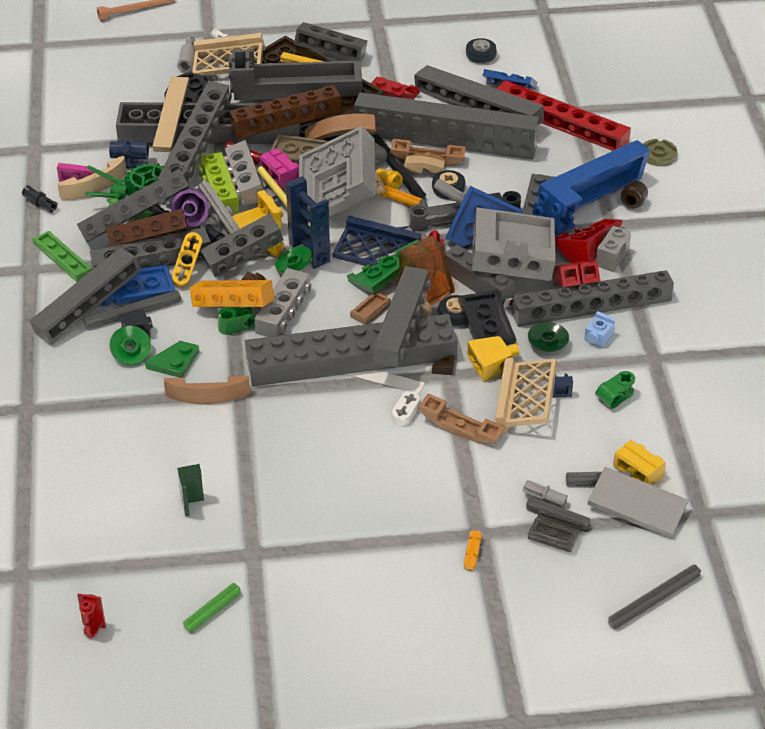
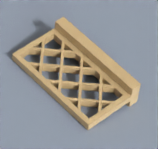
M262 33L194 41L195 55L192 72L193 74L203 76L229 73V61L226 63L224 60L232 57V50L254 49V60L257 61L255 64H262L263 51H265ZM211 59H214V60H215V61H214L213 63H211V64H208V63H207V62L210 61ZM219 64L223 65L220 68H215ZM202 66L206 67L203 70H198Z
M505 358L495 414L496 423L505 426L503 433L509 432V427L549 423L557 370L556 358L515 363L514 358ZM544 367H551L544 373L540 371ZM530 369V371H528L524 375L520 373V370ZM534 374L539 375L534 381L529 380ZM544 380L548 382L542 388L538 386ZM524 382L528 384L521 390L517 388ZM533 388H534L535 390H537V391H536L534 394H532L531 396H528V395L526 394V393H528L530 390H532ZM544 395L546 398L538 403L536 399ZM521 397L526 399L519 405L515 403ZM529 404H533L534 407L528 412L524 410ZM539 410L544 412L543 416H533ZM519 412L523 414L519 418L512 419Z

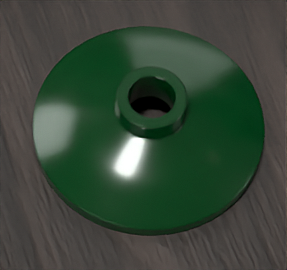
M541 322L530 328L528 341L534 348L540 351L555 352L563 349L568 344L569 334L563 326L557 323Z

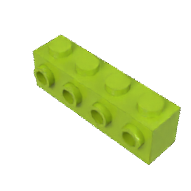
M222 152L201 155L198 171L202 181L209 182L224 206H229L233 213L239 212L238 195L236 194Z

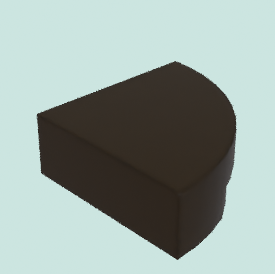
M445 356L444 359L436 361L432 366V374L453 375L455 356Z

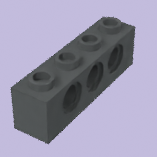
M303 22L296 29L294 45L348 61H358L365 57L368 40Z
M269 213L200 251L212 274L216 277L259 255L261 252L284 241L280 228Z

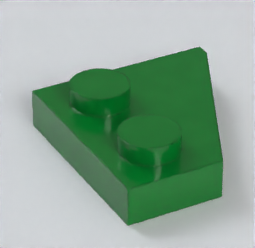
M178 341L145 362L146 369L183 378L199 353V345Z

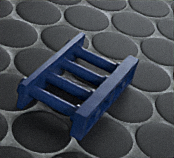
M303 176L287 182L286 199L289 245L292 248L301 244L308 247L312 252V268H318L330 262L329 201L325 199L316 203L307 194V180Z

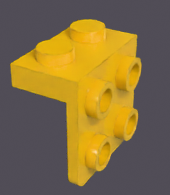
M264 190L257 192L258 207L232 216L241 229L270 213L280 230L282 229L281 218H283V212L280 207L276 206L273 198L268 196Z

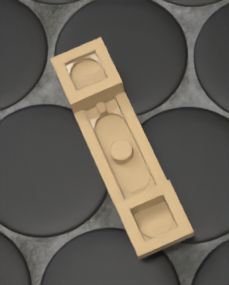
M121 156L107 162V168L101 171L120 180L126 174L125 157ZM97 173L80 180L72 177L58 183L59 197L61 200L79 199L87 197L85 192H101L115 183Z

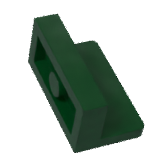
M200 464L177 468L180 496L185 517L190 516L188 503L204 500Z

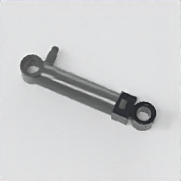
M507 191L502 196L500 192L489 194L521 209V195L516 191ZM422 199L420 204L413 205L409 209V226L415 231H424L428 226L452 223L460 208V204L451 203L428 207L427 202Z

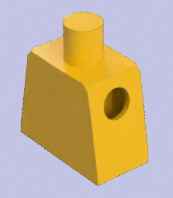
M499 336L467 342V357L483 382L503 374L505 358H512L520 354L516 343L506 346Z

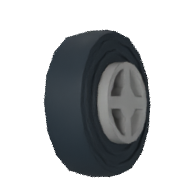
M473 39L466 45V56L474 62H488L496 56V44L489 39Z

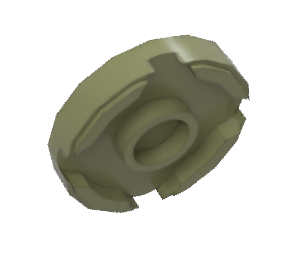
M651 139L643 143L650 150L647 160L648 164L667 166L675 162L677 147L668 140L658 141V139Z

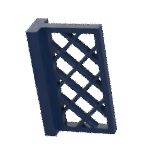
M348 216L346 227L332 256L336 259L364 266L369 264L371 267L379 263L376 261L377 258L389 256L388 254L415 240L422 242V236L418 232ZM348 234L358 236L350 241L347 238ZM371 239L376 242L367 245L364 240ZM359 242L364 246L356 250L352 247V245ZM387 243L394 245V247L385 250L383 245ZM379 246L381 252L372 254L370 250ZM349 247L351 252L346 254L340 253V250ZM366 251L369 255L366 258L358 257V254Z

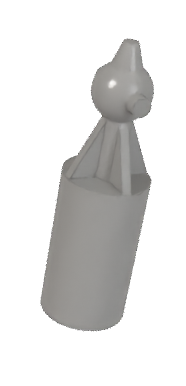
M193 35L187 37L186 44L181 47L177 64L181 72L188 73L193 69L194 41H196Z

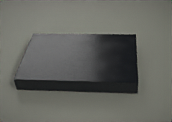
M497 290L459 296L458 302L473 340L499 336L506 345L515 344L517 339Z

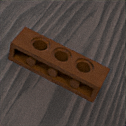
M183 209L108 227L106 231L111 247L189 231Z

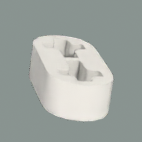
M408 391L401 395L392 410V421L395 425L406 426L411 422L420 405V397L417 393Z

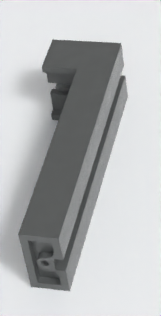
M254 49L232 50V57H229L230 93H234V100L280 99L332 85L335 86L340 97L358 96L359 92L362 93L361 60L255 64Z

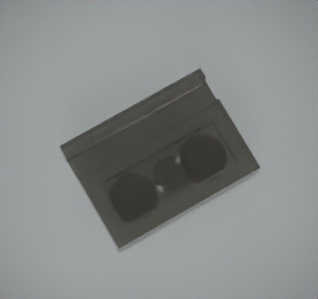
M539 510L538 516L528 532V539L571 553L579 532L582 530V523Z

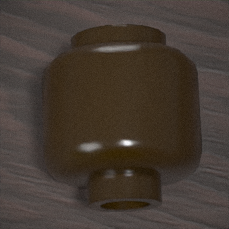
M637 180L627 183L621 192L622 202L627 207L633 209L640 207L648 197L646 185Z

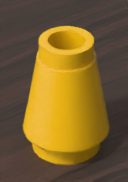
M381 168L376 170L382 183L386 186L398 188L401 185L402 176L398 171Z

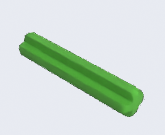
M235 583L230 584L183 621L184 628L188 632L196 630L241 594L240 587Z

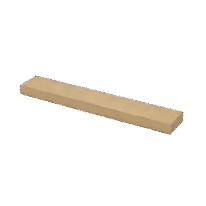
M189 77L170 78L153 143L154 152H172L189 85Z

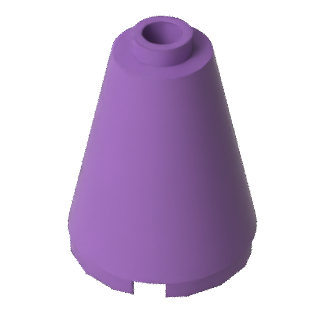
M185 189L173 197L171 211L183 209L188 227H196L207 218L209 203L199 190Z

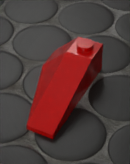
M603 219L589 224V227L575 229L574 234L562 233L555 237V246L571 263L595 261L597 248L613 226L620 228L623 223L622 219Z

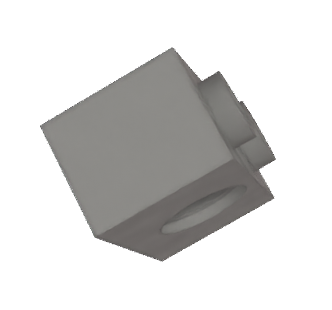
M616 226L611 228L597 248L596 261H598V267L611 272L615 271L629 251L630 231Z

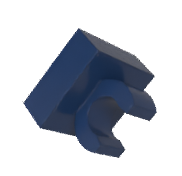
M564 373V376H555L552 398L572 397L573 377L568 376L567 373Z

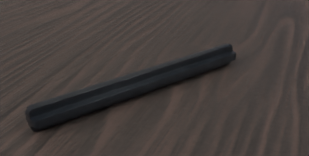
M378 133L372 134L374 142L386 150L387 163L394 171L400 173L402 182L412 195L426 200V193L397 156L390 153L391 149Z

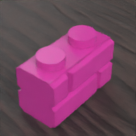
M276 148L269 153L260 155V166L265 168L281 189L286 187L287 182L299 178V165L296 162L293 163L286 153H282Z

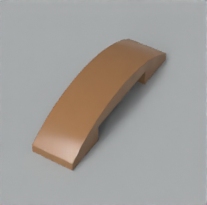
M346 114L330 117L304 129L305 138L323 140V138L345 134L360 126H363L368 133L376 132V118L372 114Z
M393 139L390 153L403 160L406 159V156L432 157L444 161V166L464 161L466 147L447 145V150L411 147L410 140Z
M249 375L228 376V382L186 383L185 378H164L165 395L171 399L187 403H221L250 394Z
M427 393L418 406V410L439 427L471 441L496 444L505 430V426L485 418L482 423L447 408V401Z

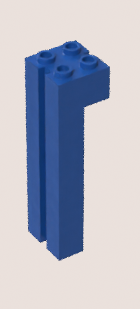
M636 140L541 183L537 193L538 201H535L532 214L554 218L555 234L557 235L575 228L572 214L577 209L625 187L630 181L642 179L650 150L640 141Z

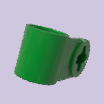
M226 307L218 311V331L229 335L253 329L255 327L256 315L252 313V307Z
M621 371L608 381L600 384L595 395L611 409H614L633 396L634 388L632 385L635 383V375L629 371Z

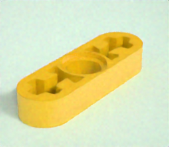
M188 233L184 238L172 274V282L177 287H185L190 281L202 245V238L198 233ZM196 239L197 244H194L192 251L189 250V241ZM188 255L193 261L190 264H184L181 258ZM184 269L185 279L178 281L177 276H180L181 270Z

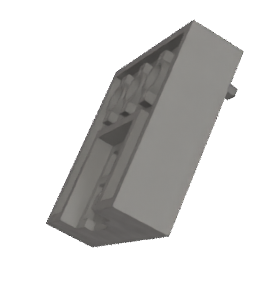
M363 126L299 155V177L303 176L307 180V194L316 203L325 199L329 201V217L376 196L374 138Z
M476 208L473 225L471 270L545 281L552 280L555 266L554 218Z

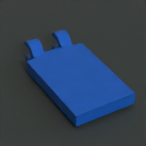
M167 265L142 268L137 275L102 302L101 306H108L113 301H115L116 305L138 302L175 291Z

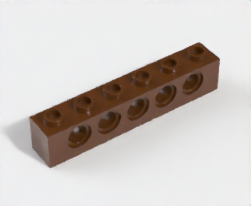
M332 85L231 110V129L236 139L339 114L341 113L340 94L335 86Z

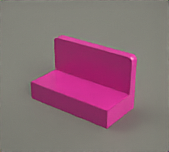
M58 163L57 165L59 182L72 177L80 180L95 173L89 170L87 166Z

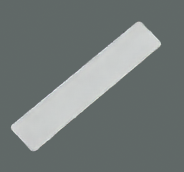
M379 370L347 374L406 391H412L417 394L421 392L424 386V382Z

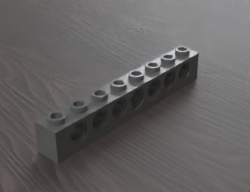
M208 80L157 180L178 169L181 170L187 182L189 178L193 177L195 166L200 164L201 155L206 152L207 143L209 140H212L214 129L218 128L220 117L224 116L226 105L231 102L232 94L229 93V85Z
M664 270L514 295L512 315L517 326L521 327L541 322L596 314L597 311L603 313L668 302L672 300L674 282L668 271Z

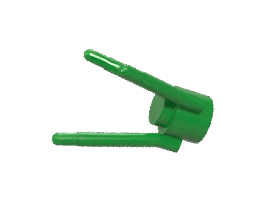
M90 165L87 166L89 170L116 184L111 185L110 193L85 192L86 196L109 197L120 200L126 198L127 185H123V180L116 179Z

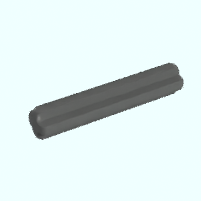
M617 471L631 477V472ZM567 472L565 477L566 485H596L602 472Z
M529 497L526 503L528 510L582 530H587L590 526L591 519L589 517L535 497Z

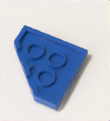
M469 186L445 239L462 247L472 244L476 208L520 214L523 210Z

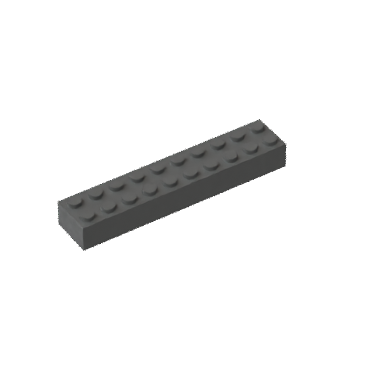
M360 92L354 105V114L375 115L376 132L369 134L374 135L378 133L383 139L410 140L411 143L447 147V145L464 146L469 151L533 159L537 148L539 117Z
M120 102L116 121L118 141L154 143L164 102ZM184 103L174 143L177 142L197 103ZM230 103L226 105L225 114L220 117L219 126L214 129L212 140H209L208 143L221 144L230 141L236 144L246 140L247 144H273L277 134L301 137L302 123L236 139L231 129L230 111L257 103Z
M449 314L416 318V328L414 332L411 331L410 345H406L405 358L400 360L398 367L434 363L444 359L445 356H455L454 360H457V339ZM383 322L245 340L246 360L252 387L397 367L373 363V346Z

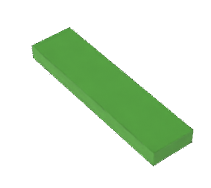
M50 231L33 238V244L74 281L78 282L93 270Z

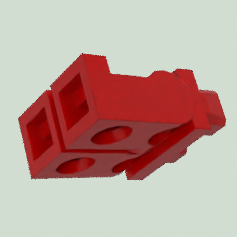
M581 261L554 266L552 275L553 286L561 285V287L601 281L598 261Z

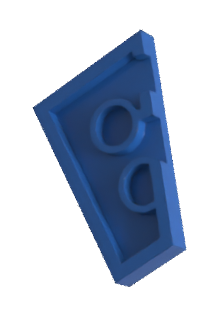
M484 69L482 75L490 83L497 84V81L504 82L507 80L530 90L531 88L536 89L538 83L532 77L526 76L524 79V77L516 74L508 76L507 73Z

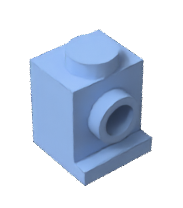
M597 311L594 319L585 328L584 340L602 348L614 334L616 319Z

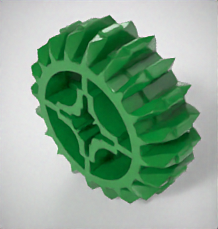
M152 162L149 165L144 163L142 166L137 165L136 168H131L130 172H126L124 185H127V195L129 196L157 181L164 165L160 166L159 163L153 165Z

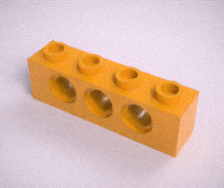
M272 280L200 281L189 287L192 307H264L275 300Z

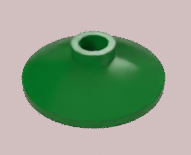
M305 246L291 248L280 255L275 263V268L280 274H284L287 268L300 271L310 263L312 252Z
M124 326L116 330L111 336L110 352L120 363L136 365L143 362L149 356L151 340L148 334L141 328ZM132 346L134 349L132 351H129L126 349V347Z

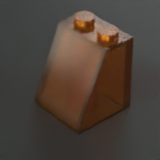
M430 235L399 251V280L405 266L429 270V279H432L430 291H426V301L430 305L455 292L444 246Z

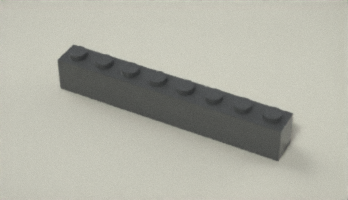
M426 65L414 74L415 86L419 88L420 92L463 107L539 117L538 125L544 121V105Z

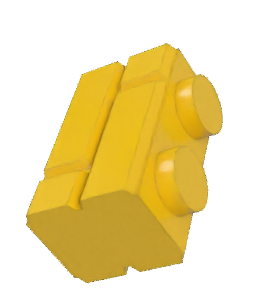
M629 440L615 452L613 466L620 471L631 472V477L650 485H654L655 482L663 478L666 463L660 456H655L647 451L642 444Z

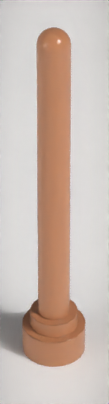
M149 0L113 8L101 6L97 7V15L99 20H105L113 14L173 3L175 0Z

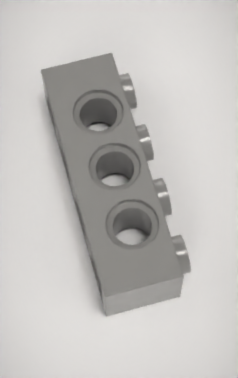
M246 140L226 147L227 155L224 156L238 199H243L245 206L258 202L257 192L264 189Z
M289 268L286 269L273 289L275 300L262 307L255 317L256 334L272 337L280 336L282 332L286 331L289 321L295 317L297 308L302 306L304 297L311 291L312 283H310L308 273Z

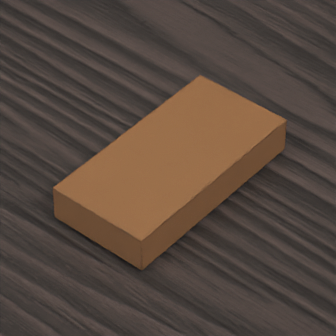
M379 292L371 294L350 311V317L363 325L368 324L390 306L391 299Z

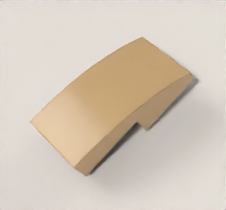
M406 156L404 167L413 173L421 174L423 168H425L428 172L436 174L443 171L445 162L427 156Z

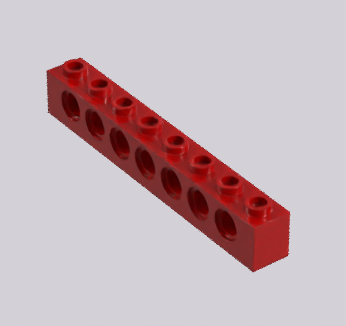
M507 80L497 88L500 91L544 105V121L541 124L611 151L627 145L630 141L631 127Z

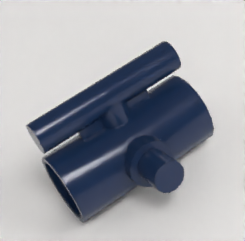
M110 141L109 155L110 158L115 159L124 156L126 169L136 168L137 165L142 166L144 163L148 165V162H139L138 159H148L149 144L148 142L131 141L130 144H128V141Z

